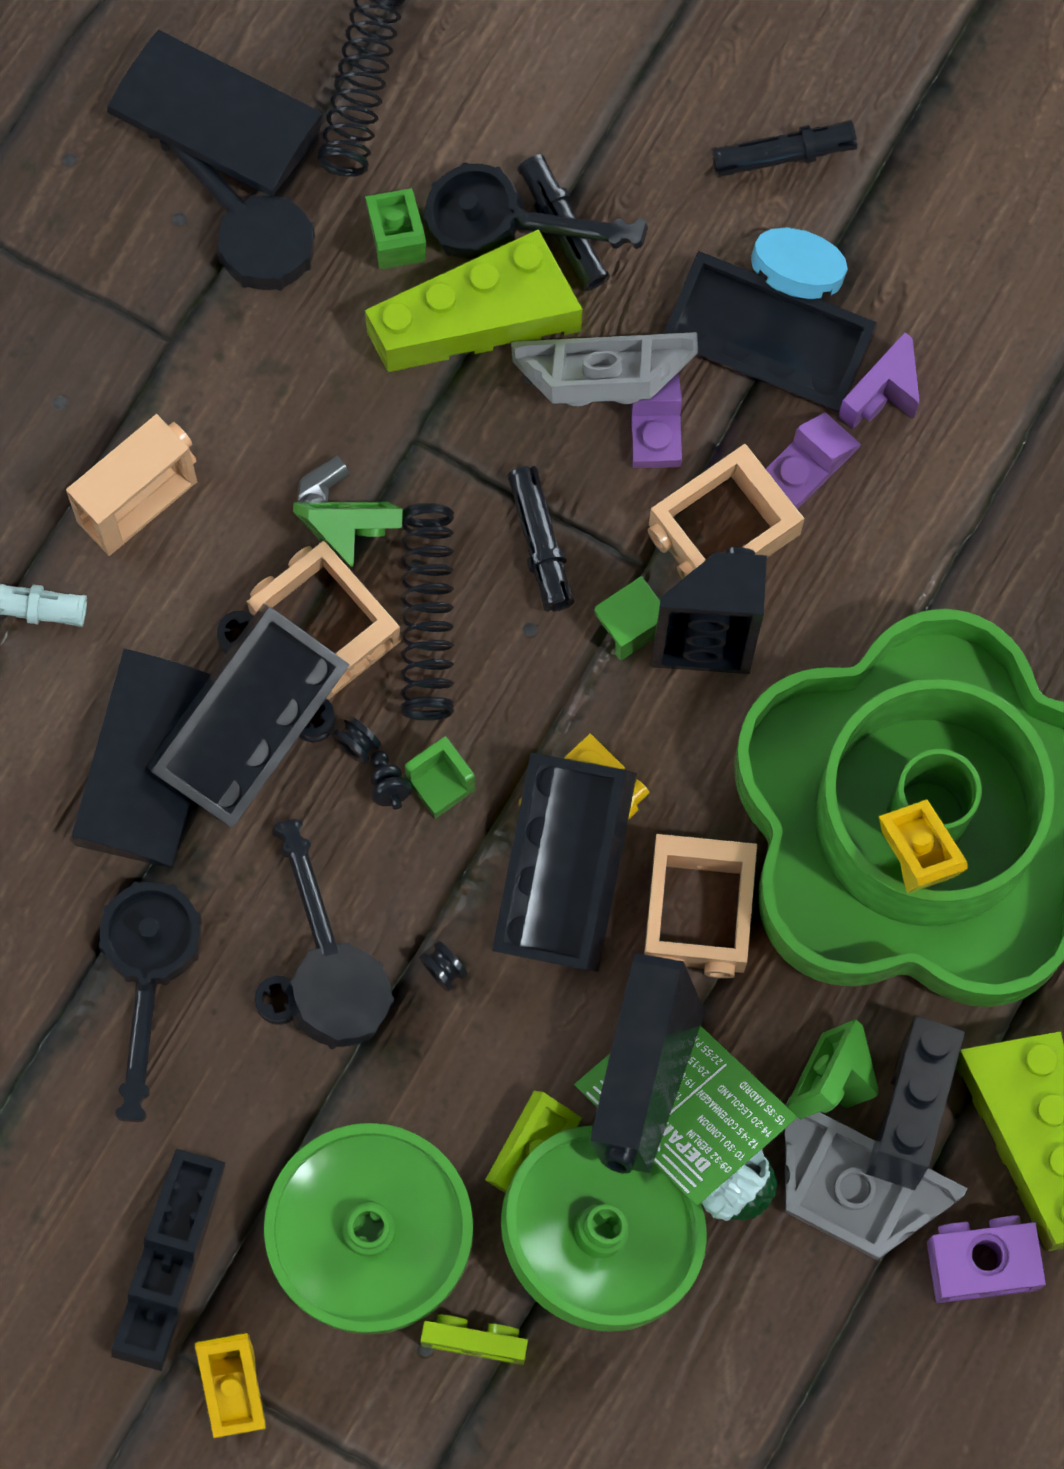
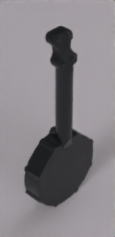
M147 133V135H148L149 138H151V139H152V138H156V137H154V136H152V135H150V134ZM160 140L161 149L165 151L171 150L228 212L227 215L222 216V224L219 231L218 257L219 262L224 265L225 269L236 281L241 283L243 288L250 287L259 290L276 289L281 291L311 269L315 239L314 223L308 219L303 210L294 204L290 198L252 195L249 199L243 201L212 166Z
M467 162L462 163L461 166L452 169L438 181L432 183V189L428 195L425 213L423 214L427 226L446 255H454L466 259H476L508 244L510 241L515 240L517 230L534 232L539 229L540 233L610 242L614 249L620 248L625 243L632 244L635 249L641 248L648 230V225L643 218H639L632 224L625 223L622 218L616 219L613 223L524 211L522 210L524 204L501 167L477 163L468 164Z
M298 819L278 822L274 825L272 834L283 841L280 853L285 857H289L316 945V950L308 951L285 990V993L288 995L291 1014L296 1022V1028L302 1030L312 1039L327 1045L330 1049L352 1046L363 1041L368 1042L386 1017L389 1007L394 1001V998L391 996L389 980L383 969V963L375 960L363 950L351 946L348 942L336 944L308 854L311 842L300 835L303 824Z
M157 882L132 883L130 887L124 889L108 905L103 907L104 913L100 924L99 948L101 953L106 955L109 963L124 977L126 982H136L125 1083L119 1087V1093L124 1098V1102L115 1111L118 1120L127 1122H143L147 1117L141 1104L150 1095L149 1088L145 1084L156 984L168 985L171 980L185 972L193 962L198 960V951L201 944V914L195 910L190 900L177 889L176 885Z

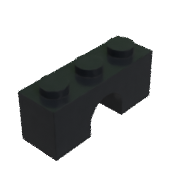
M917 1015L915 1016L902 1040L891 1080L894 1089L887 1111L876 1134L866 1170L867 1175L915 1191L930 1165L965 1031Z

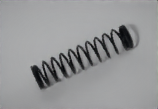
M353 0L356 8L352 9L349 13V20L352 25L345 30L348 42L342 46V54L345 58L338 63V71L341 75L334 81V87L337 92L330 98V104L334 109L326 115L327 122L330 125L323 131V139L326 144L320 147L317 157L318 163L331 173L356 177L368 171L369 163L366 157L371 155L368 147L349 140L329 142L327 133L333 129L338 134L356 141H370L375 138L373 131L362 125L354 123H338L333 125L331 116L337 112L342 117L360 124H374L379 120L377 114L363 107H378L383 103L377 94L367 90L375 91L386 87V82L381 77L371 73L380 74L390 70V66L386 61L375 56L385 57L394 53L393 48L382 40L394 39L398 36L397 31L385 23H396L401 19L399 12L391 7L400 6L405 0H371L377 4H364L360 6L358 0ZM379 8L394 13L397 18L384 19L376 17L363 9ZM356 11H360L364 16L375 21L355 22L354 14ZM360 25L384 27L392 31L393 35L383 36L370 33L362 29ZM355 27L361 33L372 38L351 39L350 31ZM355 42L377 43L387 47L389 52H374L359 46ZM351 44L356 49L369 55L358 54L348 56L346 48ZM352 59L377 61L383 64L385 69H371L354 62ZM348 61L353 66L366 72L354 71L344 73L342 65ZM348 76L373 78L381 82L382 85L369 86L361 84ZM344 78L349 83L363 89L351 88L340 90L339 81ZM345 93L369 95L376 98L378 102L366 103L347 96ZM338 95H341L346 100L363 107H336L335 99ZM342 110L365 112L372 115L374 120L351 117L343 113ZM350 127L368 132L370 137L354 136L338 128ZM342 144L356 146L365 150L367 153L360 154L357 151L351 150L349 148L334 145ZM339 155L348 157L359 162L363 167H340L329 162L324 156Z
M436 503L413 504L402 510V527L408 533L401 539V545L408 552L401 557V563L408 571L401 576L400 581L409 589L401 595L400 600L409 608L401 614L400 619L409 627L401 632L400 637L409 646L401 651L400 656L409 665L401 670L400 676L409 684L401 689L400 695L406 700L400 706V713L407 718L415 720H440L448 718L455 711L453 710L454 701L449 698L421 697L411 699L405 695L406 690L414 686L443 689L454 685V682L450 679L431 678L414 681L405 675L407 670L414 667L444 670L454 666V663L450 660L430 659L414 662L405 656L406 652L413 648L445 651L454 647V644L450 641L429 640L414 643L405 637L406 633L413 629L428 632H447L454 628V625L450 622L428 621L413 624L405 618L406 614L413 610L426 613H447L454 609L453 605L445 602H428L412 605L405 600L406 595L414 591L424 594L441 595L451 593L454 590L451 585L444 583L412 586L405 581L406 576L411 573L445 576L454 571L449 565L430 564L413 568L405 562L406 558L412 554L425 557H447L454 553V550L447 546L432 545L412 549L406 545V539L413 535L429 539H443L454 534L450 528L442 527L454 520V512L449 507ZM424 513L447 515L436 519L413 518V516ZM405 524L412 527H418L420 529L411 530ZM441 531V532H447V533H446V534H426V533H423V532ZM429 550H444V551H448V552L430 553V552H423V551H429ZM427 569H445V570H447V571H426V570H427ZM426 588H446V589H445V590H428V589H426ZM425 607H447V608L432 609V608H425ZM426 626H447V627H426ZM427 645H447V646H427ZM428 664H446V665H428ZM429 683H446V684H429ZM432 707L444 709L435 711L412 710L411 708Z

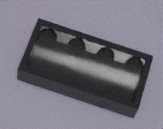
M159 29L132 63L107 106V113L273 197L318 140L323 114Z
M698 251L663 334L697 332L698 353L696 355L840 412L842 401L849 394L875 334L877 322L818 298L805 299L787 295L775 290L766 283V277Z
M263 603L146 766L151 772L233 828L350 664L270 606Z
M123 649L71 836L77 847L173 869L191 799L151 772L146 765L195 699L211 674L160 657Z
M537 753L530 754L492 951L599 972L637 773Z

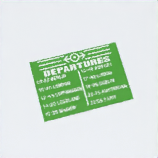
M700 1026L654 1164L698 1206L798 1117ZM610 1054L574 1084L597 1108Z

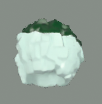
M760 1150L701 1203L705 1211L709 1212L713 1218L725 1221H747L762 1215L763 1211L769 1207L771 1200L775 1197L777 1180L774 1170L770 1166V1159L766 1158L762 1150Z

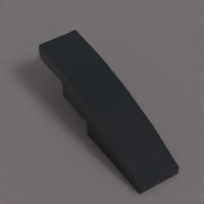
M180 1149L175 1150L144 1238V1249L128 1292V1303L111 1348L112 1358L162 1371L209 1225L224 1173L225 1162Z

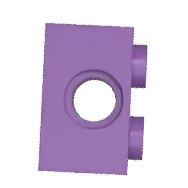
M1007 1216L989 1220L990 1228L970 1230L968 1222L939 1226V1234L932 1235L927 1241L936 1304L1038 1291L1045 1286L1036 1222L1021 1224L1020 1216ZM985 1245L995 1252L997 1256L995 1270L984 1271L974 1264L972 1251L975 1246Z

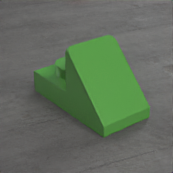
M412 188L365 196L379 269L424 262L426 260V239Z
M293 502V513L320 542L324 540L343 563L349 567H353L355 529L356 535L381 537L385 536L386 528H402L403 509L389 502Z
M857 1019L821 1034L786 1106L800 1120L821 1111L827 1113L839 1103L843 1107L849 1108L875 1098L878 1095V1085L864 1028Z

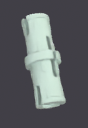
M0 584V615L25 618L27 623L38 625L39 621L83 627L87 608L86 595L56 593L44 590L42 585L35 584L31 588Z

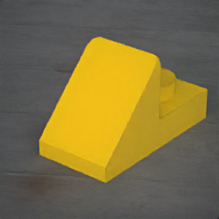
M928 799L879 816L881 831L901 863L907 894L954 878L968 869L966 859Z
M248 1333L196 1342L195 1348L213 1437L217 1438L266 1429L256 1375L255 1354Z

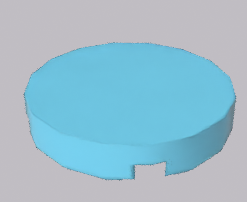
M775 228L760 234L751 254L752 268L757 274L761 270L768 276L766 283L775 290L787 295L805 299L821 298L823 292L830 291L831 295L838 292L848 270L846 259L837 247L820 236L793 228Z

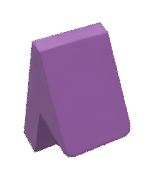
M904 333L842 401L838 418L852 430L863 418L869 422L873 420L885 406L887 400L912 419L915 418L919 405V391L913 339L908 334Z
M678 373L651 399H641L631 403L633 468L681 467L680 413L682 395Z
M825 412L800 425L796 429L793 442L766 470L798 510L860 448L861 444Z

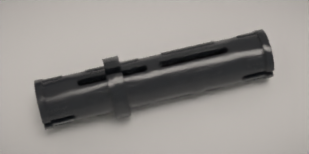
M852 120L811 129L810 125L800 126L799 131L712 148V156H714L712 157L717 178H721L735 173L772 167L793 161L805 160L807 164L816 162V157L857 150V142L855 141L857 137Z
M542 154L532 156L518 166L519 174L522 175L536 201L534 204L536 213L577 218L569 204L572 199L566 188H560L546 162L545 156ZM554 235L584 291L593 290L609 279L610 275L605 270L589 239Z
M529 466L519 467L509 472L507 478L514 495L523 534L528 546L530 556L527 559L528 568L531 573L535 574L536 581L538 582L544 611H561L574 604V598L564 568V564L567 562L566 555L563 549H559L558 542L556 541L550 513L541 487L538 468L536 466L531 468Z

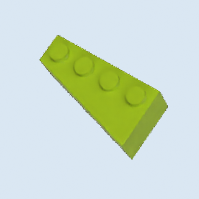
M538 229L366 309L365 318L367 334L387 371L392 372L449 360L451 355L474 351L475 354L492 351L494 346L511 342L541 340L542 336L564 332V335L581 332L582 308Z

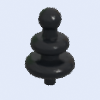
M382 750L375 751L371 755V764L377 768L371 775V783L375 786L371 793L372 800L379 806H392L394 810L400 809L402 807L401 802L407 799L412 792V784L408 779L402 777L401 769L398 766L388 765L389 756L386 752Z

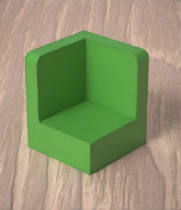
M642 576L595 607V615L615 641L614 653L620 661L655 638L660 600Z
M446 736L405 764L406 779L411 782L412 789L435 819L475 791L474 773Z

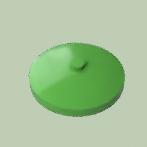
M361 1123L340 1127L320 1135L301 1148L288 1161L276 1179L269 1195L264 1219V1238L268 1259L274 1275L288 1297L303 1312L318 1322L337 1330L356 1334H380L403 1329L420 1321L436 1310L449 1297L461 1279L469 1260L473 1239V1217L468 1193L461 1177L448 1158L426 1139L403 1128L386 1124Z
M593 1126L569 1129L550 1137L536 1147L519 1166L507 1187L501 1212V1230L509 1263L526 1291L546 1310L568 1323L586 1329L606 1332L631 1330L647 1325L671 1310L690 1290L699 1274L706 1250V1222L702 1204L700 1203L696 1206L654 1163L650 1173L632 1170L631 1173L622 1174L608 1169L601 1163L590 1142Z

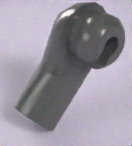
M338 455L300 479L297 502H328L329 488L350 475L347 467Z

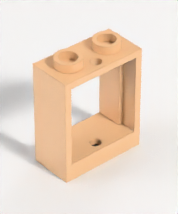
M157 414L66 489L77 523L108 556L112 555L197 483L193 466L196 459L189 449L192 445L190 438L178 424L172 422L168 426Z
M743 444L650 510L649 536L661 552L665 553L669 550L680 564L677 566V570L682 579L706 559L678 525L673 516L730 477H732L771 527L743 546L744 548L754 550L755 555H767L769 557L801 534L805 518L746 444Z
M323 540L314 548L307 546L297 552L289 561V568L274 579L273 576H269L258 583L251 591V598L247 601L249 612L253 616L263 603L273 608L324 567L368 616L373 624L336 653L337 656L350 665L327 696L329 700L400 643L401 634L400 626Z
M656 834L644 955L684 961L686 967L704 969V975L714 978H733L735 972L744 973L748 958L757 844ZM666 867L740 874L734 948L659 941Z

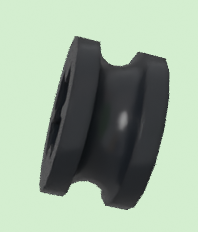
M233 611L226 614L220 620L217 627V637L219 645L225 654L228 653L235 641L232 643L227 641V639H232L230 629L238 626L243 631L253 618L251 613Z
M327 698L319 707L323 710L321 714L323 725L314 728L313 723H311L310 728L305 727L299 735V738L311 743L320 742L329 737L333 732L336 723L334 708Z
M347 716L344 720L345 728L341 731L336 729L332 733V737L346 753L358 762L365 764L369 760L368 752L371 749L378 750L381 747V742L359 720L352 716Z
M437 941L434 944V952L429 955L423 953L419 956V959L435 981L445 991L449 992L453 988L452 982L454 979L460 978L463 980L468 974L455 955L441 941Z
M285 976L266 978L259 984L255 992V1003L258 1013L265 1021L274 1025L287 1024L294 1019L287 1003H284L286 1010L280 1013H275L272 1005L264 1004L266 995L272 998L271 990L276 988H282L284 995L288 997L285 990L291 980Z

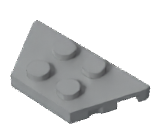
M697 332L516 341L511 342L513 363L552 404L566 403L570 406H584L591 402L599 401L631 404L641 399H651L698 353Z
M820 1112L801 1120L797 1118L785 1128V1213L875 1260H879L959 1201L968 1189L929 1168L915 1191L867 1175L866 1170L875 1140Z

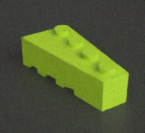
M1061 1031L961 1049L956 1069L960 1077H963L973 1097L972 1101L980 1118L984 1119L996 1144L995 1148L1003 1165L1007 1166L1018 1188V1195L1032 1223L1036 1222L1037 1233L1046 1251L1064 1249V1043Z

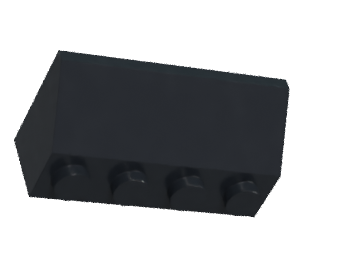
M744 547L728 548L725 550V553L715 552L660 597L651 667L749 674L764 616L767 555H755L754 550Z

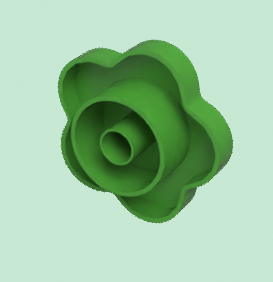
M952 609L923 611L910 615L889 627L871 645L857 665L850 668L825 667L800 671L779 680L760 695L752 705L742 725L735 753L734 774L737 791L745 811L768 842V852L759 880L758 904L764 930L771 944L781 957L802 974L827 984L861 986L881 982L898 975H908L946 999L977 1007L1010 1004L1029 996L1043 986L1064 960V702L1048 698L1041 693L1025 655L1013 639L992 622L969 612ZM928 799L966 859L968 869L954 878L907 894L901 863L881 831L879 816Z

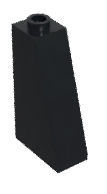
M635 953L590 1137V1142L601 1163L614 1172L622 1174L631 1173L632 1170L645 1173L651 1172L705 1014L684 961Z

